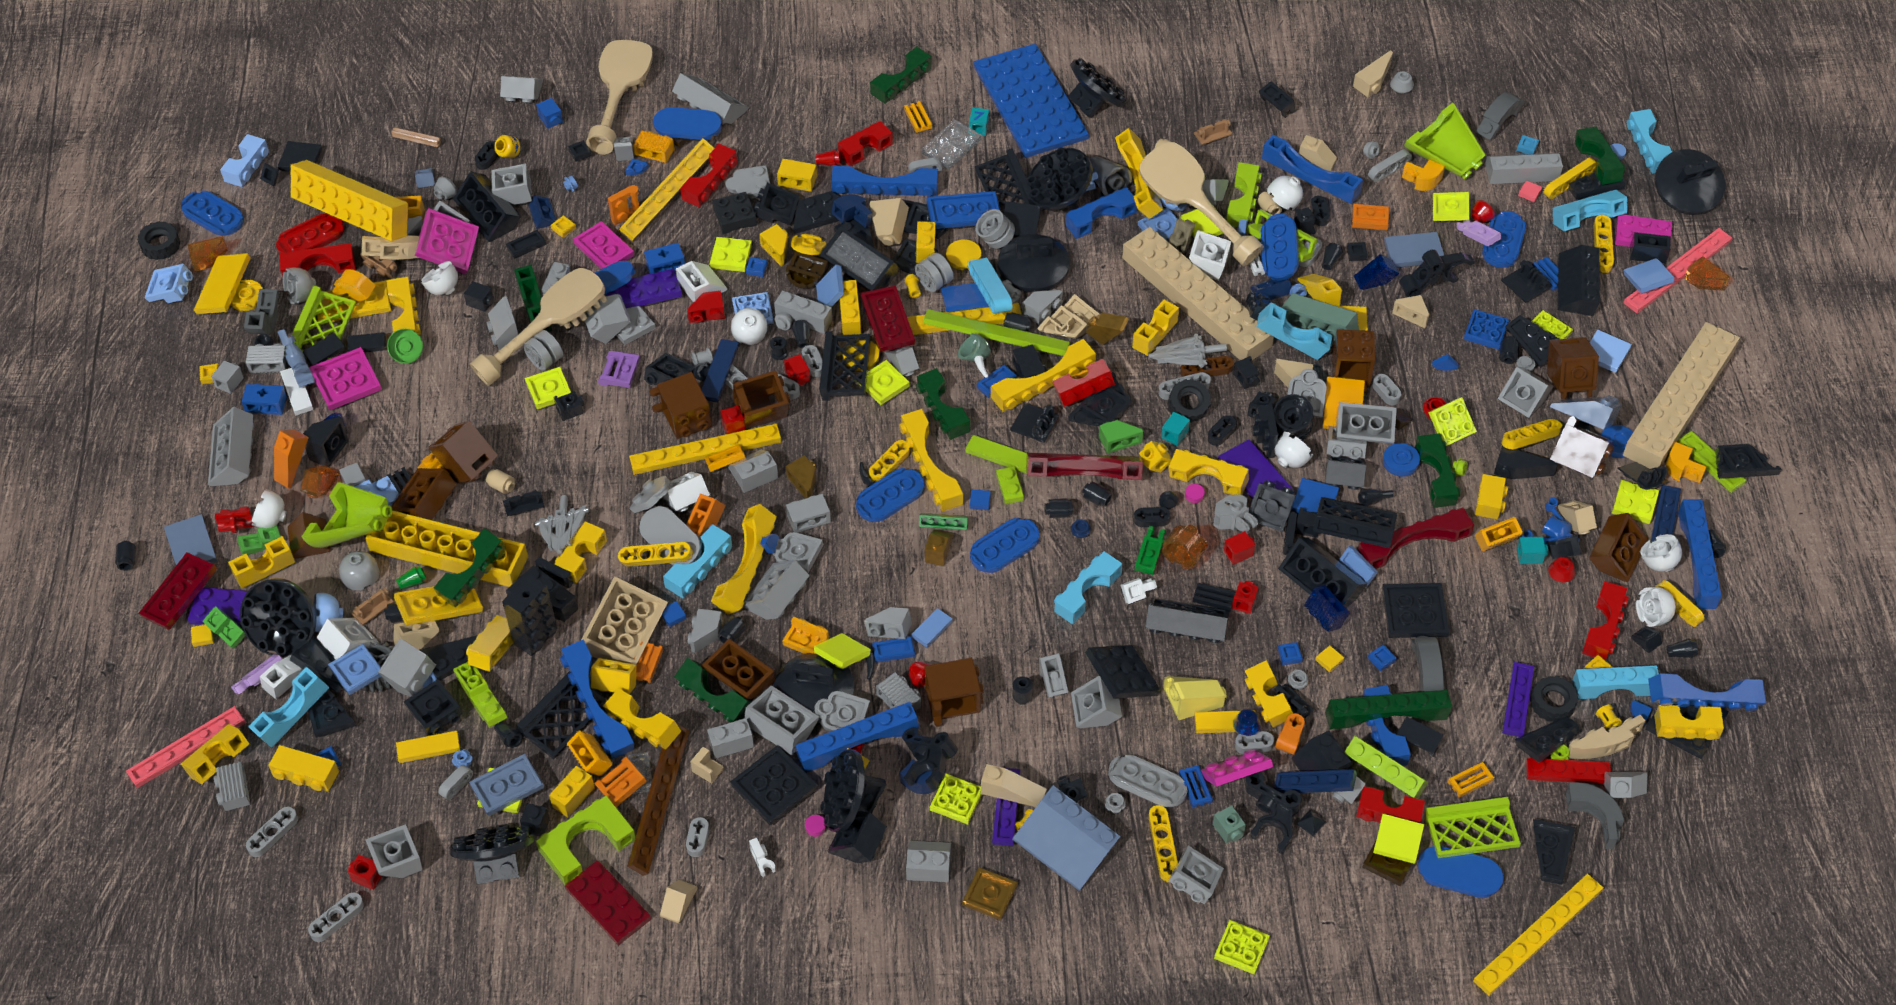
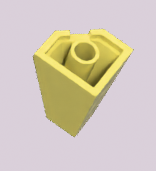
M1167 676L1164 680V690L1178 720L1192 717L1195 712H1208L1224 707L1227 695L1224 687L1220 686L1218 680Z

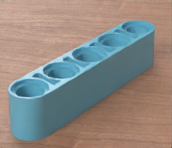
M988 258L969 261V272L992 313L1012 311L1011 297Z

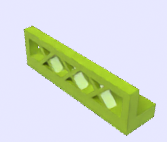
M1262 209L1258 210L1255 223L1247 225L1246 228L1247 233L1260 240L1261 227L1263 225L1261 224L1262 216L1266 219L1272 216ZM1297 229L1299 261L1303 262L1312 259L1318 239ZM1306 239L1311 242L1309 249L1304 247L1302 240Z

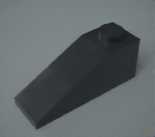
M1502 446L1494 474L1509 479L1554 476L1558 463L1547 458Z

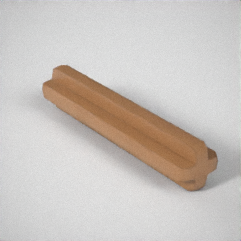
M394 127L392 130V136L395 138L433 147H439L441 144L440 137Z

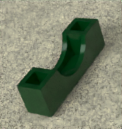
M916 46L905 55V70L892 75L884 73L878 75L870 82V94L884 104L894 99L897 94L904 91L910 84L917 81L919 77L930 71L932 68L931 55Z
M1595 126L1577 130L1575 145L1580 153L1592 155L1599 159L1597 160L1595 175L1601 184L1621 182L1625 173V166L1620 162L1617 154L1614 153L1598 128Z
M532 265L514 269V273L531 323L541 311V295ZM551 325L543 330L547 332L552 331Z
M935 368L918 375L917 384L915 385L918 394H922L927 408H931L935 421H939L943 434H947L949 439L952 440L969 433L970 419L963 408L947 406L940 400V397L945 393V380L939 370Z
M1440 433L1417 436L1415 449L1419 453L1420 462L1432 466L1439 474V477L1431 482L1429 490L1433 508L1456 505L1458 497H1460V488L1455 483V472L1451 471L1450 456L1446 455L1445 441L1441 439Z
M485 528L472 542L475 549V559L472 565L464 572L458 574L445 573L433 587L439 597L455 608L464 602L470 590L478 585L481 577L491 570L493 563L501 558L505 552L506 547L503 541Z
M687 657L674 678L680 681L678 685L687 691L691 689L695 692L693 696L702 702L706 700L709 703L708 707L717 713L721 711L724 714L723 718L728 722L732 723L744 719L746 707L752 701L745 699L734 690L724 695H715L709 686L710 672L704 669L696 660Z

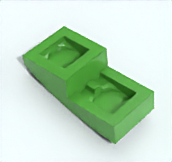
M277 525L272 528H257L256 534L238 536L237 543L241 554L249 555L266 550L265 544L281 536Z
M216 606L202 621L234 649L246 636L243 629Z

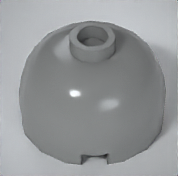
M285 269L287 272L283 273V288L290 295V297H287L288 301L291 304L307 301L313 285L316 286L315 279L305 269Z
M364 551L351 552L340 563L339 574L341 581L346 588L351 590H364V587L374 585L379 578L380 571L376 560L371 554Z

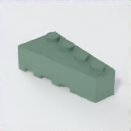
M1292 293L1282 306L1286 310V319L1290 324L1300 329H1314L1318 327L1332 335V345L1335 342L1337 329L1359 330L1357 312Z

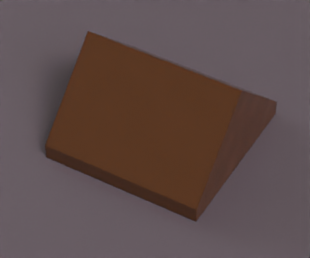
M302 512L287 527L290 550L294 559L330 552V546L315 548L308 545L301 537L310 523H317L321 531H323L327 525L326 519Z

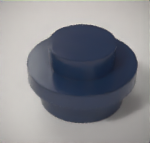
M1076 520L1071 526V533L1077 538L1087 537L1090 533V525L1085 520Z

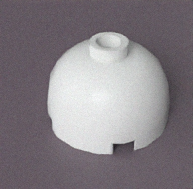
M1293 176L1277 177L1267 188L1268 194L1272 193L1274 196L1272 198L1273 201L1285 209L1292 207V210H1294L1303 198V189L1300 181Z
M446 261L438 265L440 268L429 271L421 280L423 286L434 295H449L455 290L454 286L458 281V273L452 263Z
M754 308L739 310L731 321L732 335L741 344H758L764 339L767 332L765 316Z
M1283 432L1275 446V454L1279 458L1277 460L1278 463L1285 468L1287 466L1291 468L1304 466L1313 456V454H1309L1310 448L1296 436L1294 439L1289 437L1291 433Z
M267 489L264 490L261 498H264V500H261L256 506L252 525L258 528H272L279 521H284L287 511L284 510V501L278 494Z
M1660 535L1655 537L1656 541L1651 543L1649 540L1642 546L1640 553L1645 564L1654 571H1671L1680 562L1682 549L1674 535Z
M1649 587L1640 591L1639 595L1641 596L1640 600L1636 601V610L1642 622L1645 621L1649 627L1661 626L1673 618L1676 606L1675 600L1669 591L1661 587Z

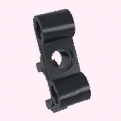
M1432 249L1423 254V263L1412 274L1403 276L1399 280V284L1407 297L1418 296L1428 284H1435L1439 275H1441L1444 281L1457 282L1458 278L1455 273L1450 271L1459 264L1467 263L1473 265L1475 261L1471 254L1459 252L1439 256L1438 252Z
M911 727L903 733L902 739L918 761L911 765L903 778L909 786H912L919 775L926 771H932L925 782L931 790H934L944 777L946 759L952 758L957 753L958 748L946 732H940L932 738L922 736L916 727Z
M1261 772L1248 775L1245 780L1246 792L1258 799L1256 806L1260 810L1270 814L1258 818L1255 827L1251 830V838L1256 840L1259 832L1267 826L1277 827L1284 835L1283 841L1278 844L1277 851L1280 854H1284L1286 847L1292 841V815L1297 814L1300 810L1301 796L1295 790H1288L1282 794L1265 785L1264 776Z

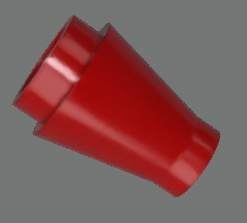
M834 149L816 154L815 160L817 165L837 166L841 165L842 156L840 151Z

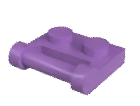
M609 351L603 374L599 377L598 383L602 386L613 385L630 388L640 361L639 355ZM618 361L614 375L610 376L614 362Z

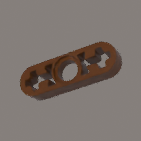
M1229 356L1205 358L1207 365L1211 366L1212 369L1204 370L1199 365H1181L1180 374L1182 377L1200 372L1207 373L1210 377L1226 375L1232 372L1234 362Z

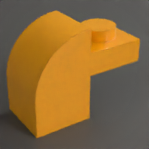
M1428 160L1424 168L1406 162L1402 178L1415 183L1416 190H1432L1442 180L1445 166L1432 160Z
M348 269L335 281L332 293L337 296L348 293L356 302H360L369 298L376 285L364 274Z
M1674 442L1666 462L1668 474L1676 481H1680L1682 476L1700 483L1706 466L1689 460L1693 448Z

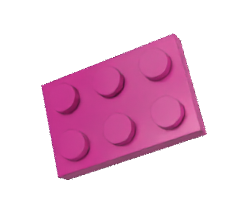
M1624 214L1618 215L1615 245L1630 247L1634 232L1671 236L1672 221Z
M602 221L573 239L574 244L600 269L615 262L627 261L634 256V251Z
M1248 750L1242 756L1226 758L1225 762L1208 764L1206 768L1201 769L1205 780L1217 787L1271 768L1273 764L1272 760L1256 750Z

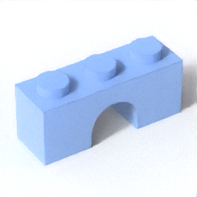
M249 134L245 136L238 146L242 159L235 160L229 158L220 169L224 182L243 187L249 181L253 172L258 169L262 160L268 155L269 149L266 140Z

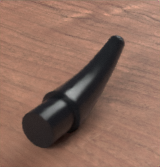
M860 462L859 472L861 479L869 487L874 482L867 474L863 462Z
M872 649L870 656L865 658L868 680L872 677L875 664V656Z

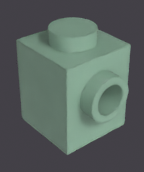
M1233 806L1214 814L1213 826L1226 844L1231 841H1238L1243 837L1245 823Z

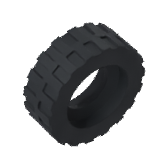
M157 221L146 225L141 229L137 239L144 256L155 260L171 257L179 249L181 243L176 228L171 223ZM156 237H168V240L163 244H150L151 240Z
M1184 379L1172 388L1168 399V407L1171 413L1175 412L1183 415L1190 422L1199 421L1209 409L1211 395L1206 386L1200 383V381ZM1190 392L1198 397L1199 403L1197 407L1187 409L1181 404L1180 399L1184 393Z
M1558 676L1542 678L1533 689L1530 699L1531 707L1534 709L1535 714L1537 713L1545 721L1554 722L1566 716L1570 718L1578 702L1576 688L1572 686L1571 682ZM1549 691L1560 693L1564 698V704L1560 707L1550 706L1545 702L1544 696Z

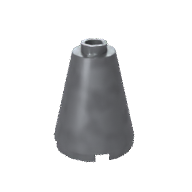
M1098 156L1090 159L1093 173L1097 172L1098 179L1095 182L1105 196L1126 188L1129 182H1132V174L1125 166Z

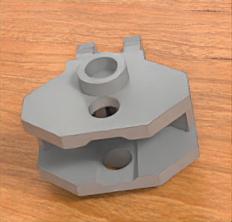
M1228 495L1216 503L1213 526L1219 530L1232 529L1235 531L1238 529L1247 533L1250 530L1249 526L1255 528L1258 525V521L1249 513V508L1246 507L1247 498L1243 495Z

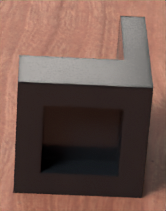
M1568 535L1547 541L1553 560L1581 554L1577 535Z

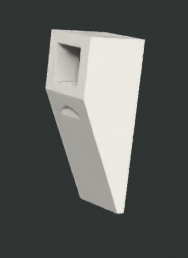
M291 655L274 663L260 676L262 688L276 700L293 685L292 681L303 670L290 661Z

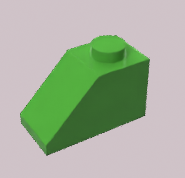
M1116 420L1099 426V438L1108 454L1142 443L1143 430Z

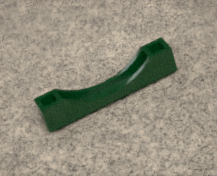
M1448 690L1330 699L1325 714L1329 730L1350 728L1369 720L1391 716L1415 717L1425 721L1447 720L1452 710V704Z

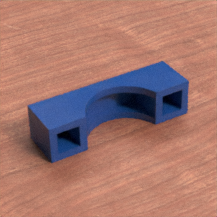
M1126 187L1108 196L1101 197L1094 202L1087 203L1078 209L1071 210L1066 213V226L1074 237L1078 239L1092 233V223L1100 216L1113 215L1120 219L1137 213L1133 194Z
M1388 685L1364 689L1362 697L1391 695ZM1383 718L1366 721L1367 726H1371V738L1373 744L1377 745V750L1400 765H1408L1411 754L1405 737L1390 732L1384 725Z

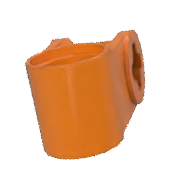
M1294 713L1287 717L1277 739L1276 749L1295 755L1305 723L1301 715Z

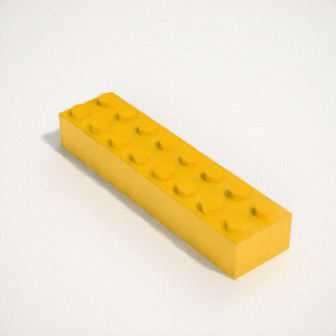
M308 160L291 164V198L389 241L407 236V202Z
M392 511V515L388 517L383 529L367 534L365 539L370 552L458 574L467 570L474 562L475 549L472 542L480 532ZM499 538L506 547L505 552L501 558L493 563L491 570L484 574L480 580L510 587L518 579L527 561L528 554L525 544Z

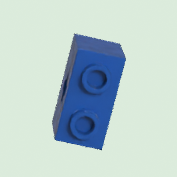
M679 243L644 251L649 274L674 269L676 272V268L685 264Z
M246 384L242 405L245 412L282 415L287 396L283 386Z

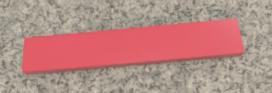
M234 706L126 770V773L136 788H139L187 759L227 724L239 728L246 724L245 719Z

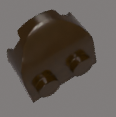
M795 251L790 265L786 267V275L793 286L801 289H812L825 276L829 262Z

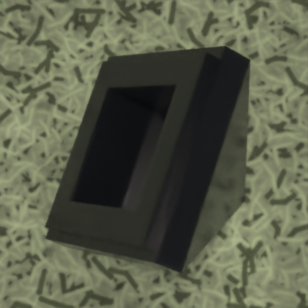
M264 163L260 179L275 186L279 170Z
M1309 810L1298 821L1297 825L1314 837L1326 824V821Z

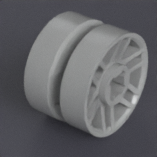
M992 209L985 212L976 223V233L991 248L998 249L1007 245L1014 236L1015 227L1013 223L1000 210Z
M933 253L915 266V272L920 283L930 292L937 291L953 280V271L949 263L939 253Z
M545 330L540 331L534 338L529 339L523 344L524 351L529 360L542 371H545L563 357V351L559 343Z

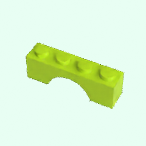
M1238 163L1234 187L1240 189L1244 196L1236 200H1230L1226 221L1231 226L1239 227L1241 219L1247 220L1246 228L1248 222H1252L1253 211L1251 209H1255L1256 199L1254 196L1258 195L1259 186L1256 184H1260L1262 173H1259V165Z
M1354 736L1345 750L1346 755L1413 798L1418 799L1428 784L1427 781Z

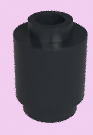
M1011 312V314L1006 313L1003 326L1021 331H1029L1031 321L1028 320V316Z
M1506 336L1500 342L1499 359L1506 364L1514 363L1518 359L1519 343L1515 337Z
M1093 481L1090 484L1087 483L1082 490L1083 498L1099 507L1101 505L1106 507L1112 497V493L1108 489Z
M1067 498L1048 499V503L1044 504L1045 515H1048L1049 518H1067L1068 515L1073 514L1072 500H1067Z
M122 541L116 545L115 564L120 570H131L135 565L136 545L130 541Z
M396 602L387 604L388 608H384L386 620H390L391 623L404 621Z
M738 616L729 617L720 629L718 639L723 644L728 639L736 642L746 629L744 620Z
M1021 676L1013 681L1012 697L1018 704H1027L1032 699L1033 683L1029 678Z

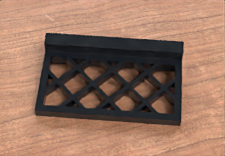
M1013 148L1006 150V155L974 166L984 191H996V193L1001 194L998 199L999 206H1005L1006 201H1003L1005 196L1013 197L1010 202L1020 199L1024 201V204L1035 205L1029 196L1032 189L1027 183ZM1006 162L1004 169L997 167V165ZM986 168L990 169L988 175L980 171ZM994 171L1001 172L999 178L992 176ZM1005 174L1012 175L1010 181L1003 179ZM989 180L996 182L993 187L986 185ZM1000 183L1007 185L1004 190L997 188ZM1011 186L1018 188L1015 193L1008 191Z
M833 331L825 333L819 386L822 401H830V396L865 395L871 342L870 334L834 335ZM866 340V343L861 347L856 345L858 341ZM838 341H846L848 344L841 348L838 346ZM854 347L856 351L849 355L846 350ZM860 353L864 355V358L860 361L854 359ZM841 354L846 356V358L841 362L836 360V358L839 357ZM852 361L855 365L847 369L844 365ZM841 368L845 372L838 377L835 375V372ZM857 368H860L863 372L858 376L852 373ZM850 375L853 380L846 384L843 379ZM857 382L861 384V389L851 388ZM838 383L844 386L840 390H833V387Z
M1321 497L1313 532L1390 548L1397 513Z
M570 672L517 724V729L521 732L522 738L525 736L553 760L567 746V742L578 731H582L592 720H589L586 716L584 721L574 722V713H585V708L573 709V700L579 699L577 695L573 696L572 694L576 684H571L568 678ZM590 687L594 699L600 702L599 707L603 709V705L607 700ZM571 700V709L559 710V703L561 701ZM571 713L572 722L560 723L559 714ZM557 714V723L545 724V718L548 715ZM572 726L573 732L570 735L561 736L560 727ZM558 727V736L546 737V728ZM543 728L544 737H534L530 733L534 729ZM559 740V746L554 752L547 747L546 741Z

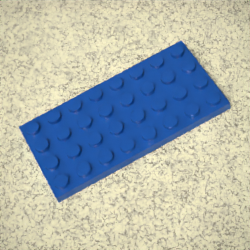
M1036 43L973 61L977 74L1025 158L1089 139L1087 130Z

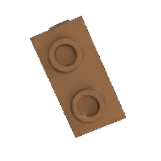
M1223 119L1216 122L1214 126L1211 124L1200 127L1197 132H1194V135L1201 145L1232 135L1228 128L1231 125L1230 121Z
M362 253L360 254L364 259L363 263L369 269L374 268L382 277L387 276L393 279L390 273L397 269L394 261L382 260L380 256H363Z
M385 588L379 589L369 600L364 601L358 607L355 606V610L351 614L364 625L381 613L384 608H387V604L394 603V601L388 596L389 592Z

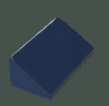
M532 196V201L528 205L536 229L549 227L556 221L549 198Z
M1271 279L1252 285L1250 288L1252 292L1255 290L1266 293L1270 300L1288 295L1291 289V282L1288 279L1282 281Z

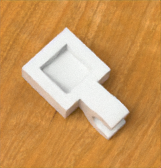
M1137 578L1121 584L1126 603L1130 604L1146 598L1145 592L1157 588L1155 580L1151 578L1143 582Z
M757 838L750 840V851L761 876H765L764 869L766 867L771 868L774 873L776 871L773 861L765 858L768 854L764 844L760 845Z

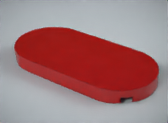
M323 213L282 232L278 237V241H276L278 253L320 248L338 240L345 230L343 220L328 213Z

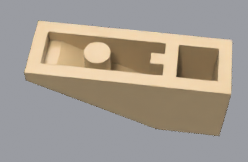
M1390 50L1355 74L1353 87L1366 97L1376 94L1380 90L1391 65L1393 52Z
M986 764L981 780V794L1033 807L1039 804L1047 791L1046 788L1008 769Z

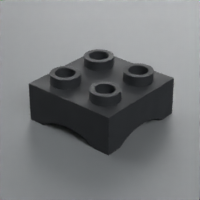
M746 192L712 200L713 210L720 224L722 234H727L741 227L757 226L756 216Z

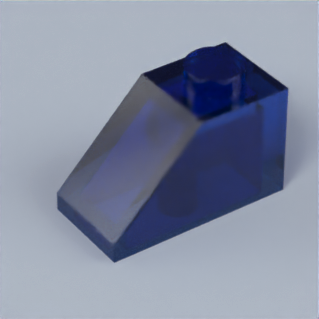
M1379 254L1355 274L1354 278L1359 288L1365 290L1386 285L1399 274V271L1393 260Z

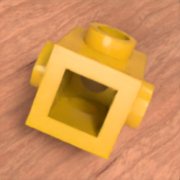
M1150 441L1139 453L1143 459V464L1149 470L1159 473L1172 460L1167 452V446L1162 442Z

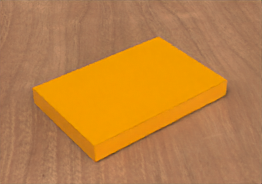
M1327 377L1323 418L1324 429H1329V426L1336 427L1339 402L1363 404L1364 380Z

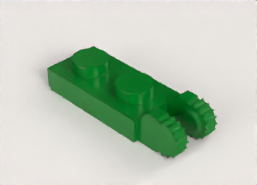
M1149 526L1147 535L1144 536L1134 571L1154 575L1166 530L1161 529L1157 539L1152 537L1154 527Z

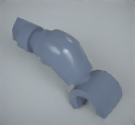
M284 329L278 331L283 346L287 348L285 349L287 354L285 357L293 370L299 388L315 383L302 350H299L298 345L295 346V337H287Z

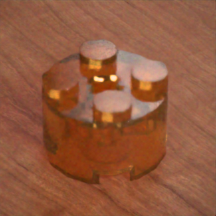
M1191 524L1188 526L1178 525L1174 527L1163 542L1162 553L1170 563L1173 564L1175 561L1183 565L1182 569H1191L1204 554L1208 547V542L1198 533V529Z

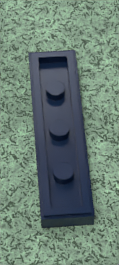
M725 339L720 340L701 390L707 401L718 403L737 353L739 342Z
M1667 485L1661 486L1650 539L1651 543L1656 541L1655 537L1673 535L1681 494L1680 488Z
M1354 769L1277 772L1274 789L1282 794L1288 790H1295L1298 793L1354 791L1357 773Z

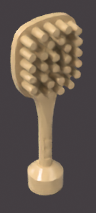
M616 40L608 43L604 48L599 61V73L601 80L609 88V98L601 125H595L589 131L586 144L591 151L597 154H609L612 152L616 134L611 129L618 103L623 93L629 90V87L632 88V91H636L637 85L639 87L644 85L643 81L646 80L653 59L650 45L633 40Z
M1167 142L1152 150L1143 159L1139 172L1141 178L1159 198L1164 199L1167 204L1172 203L1177 206L1180 203H1188L1205 214L1234 244L1233 257L1242 266L1250 264L1262 252L1264 246L1255 236H1241L1211 205L1203 192L1204 172L1197 160L1185 148L1177 143Z
M578 268L566 274L543 295L540 302L541 311L537 317L494 356L480 354L469 364L473 371L487 386H490L501 377L500 364L540 331L552 324L564 325L565 328H570V321L574 326H578L579 321L577 317H580L582 321L586 320L587 317L584 312L587 311L591 315L594 313L592 306L596 309L600 308L599 299L602 303L607 301L604 295L605 286L601 279L592 271L584 268Z

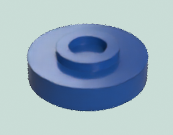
M1612 425L1604 429L1601 436L1613 441L1612 446H1614V450L1611 456L1625 458L1623 453L1633 431L1621 425Z
M1405 443L1390 445L1385 450L1383 456L1384 467L1388 472L1396 476H1409L1418 469L1420 462L1418 451Z

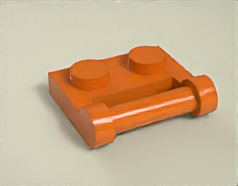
M631 185L608 197L611 221L615 226L626 221L640 207L637 186ZM631 196V208L628 207L627 197Z
M626 756L610 773L594 783L615 807L620 805L647 782Z

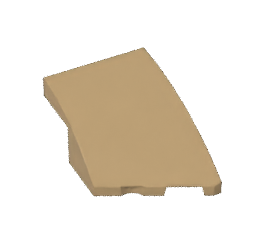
M1074 294L1064 306L1061 305L1051 317L1048 316L1037 329L1041 332L1076 339L1086 333L1089 326L1088 321L1092 316H1097L1099 313Z

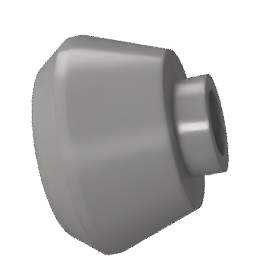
M1405 71L1398 72L1390 82L1391 88L1401 94L1411 91L1414 87L1411 75Z
M447 177L438 178L434 186L435 196L443 200L453 198L457 193L455 184Z

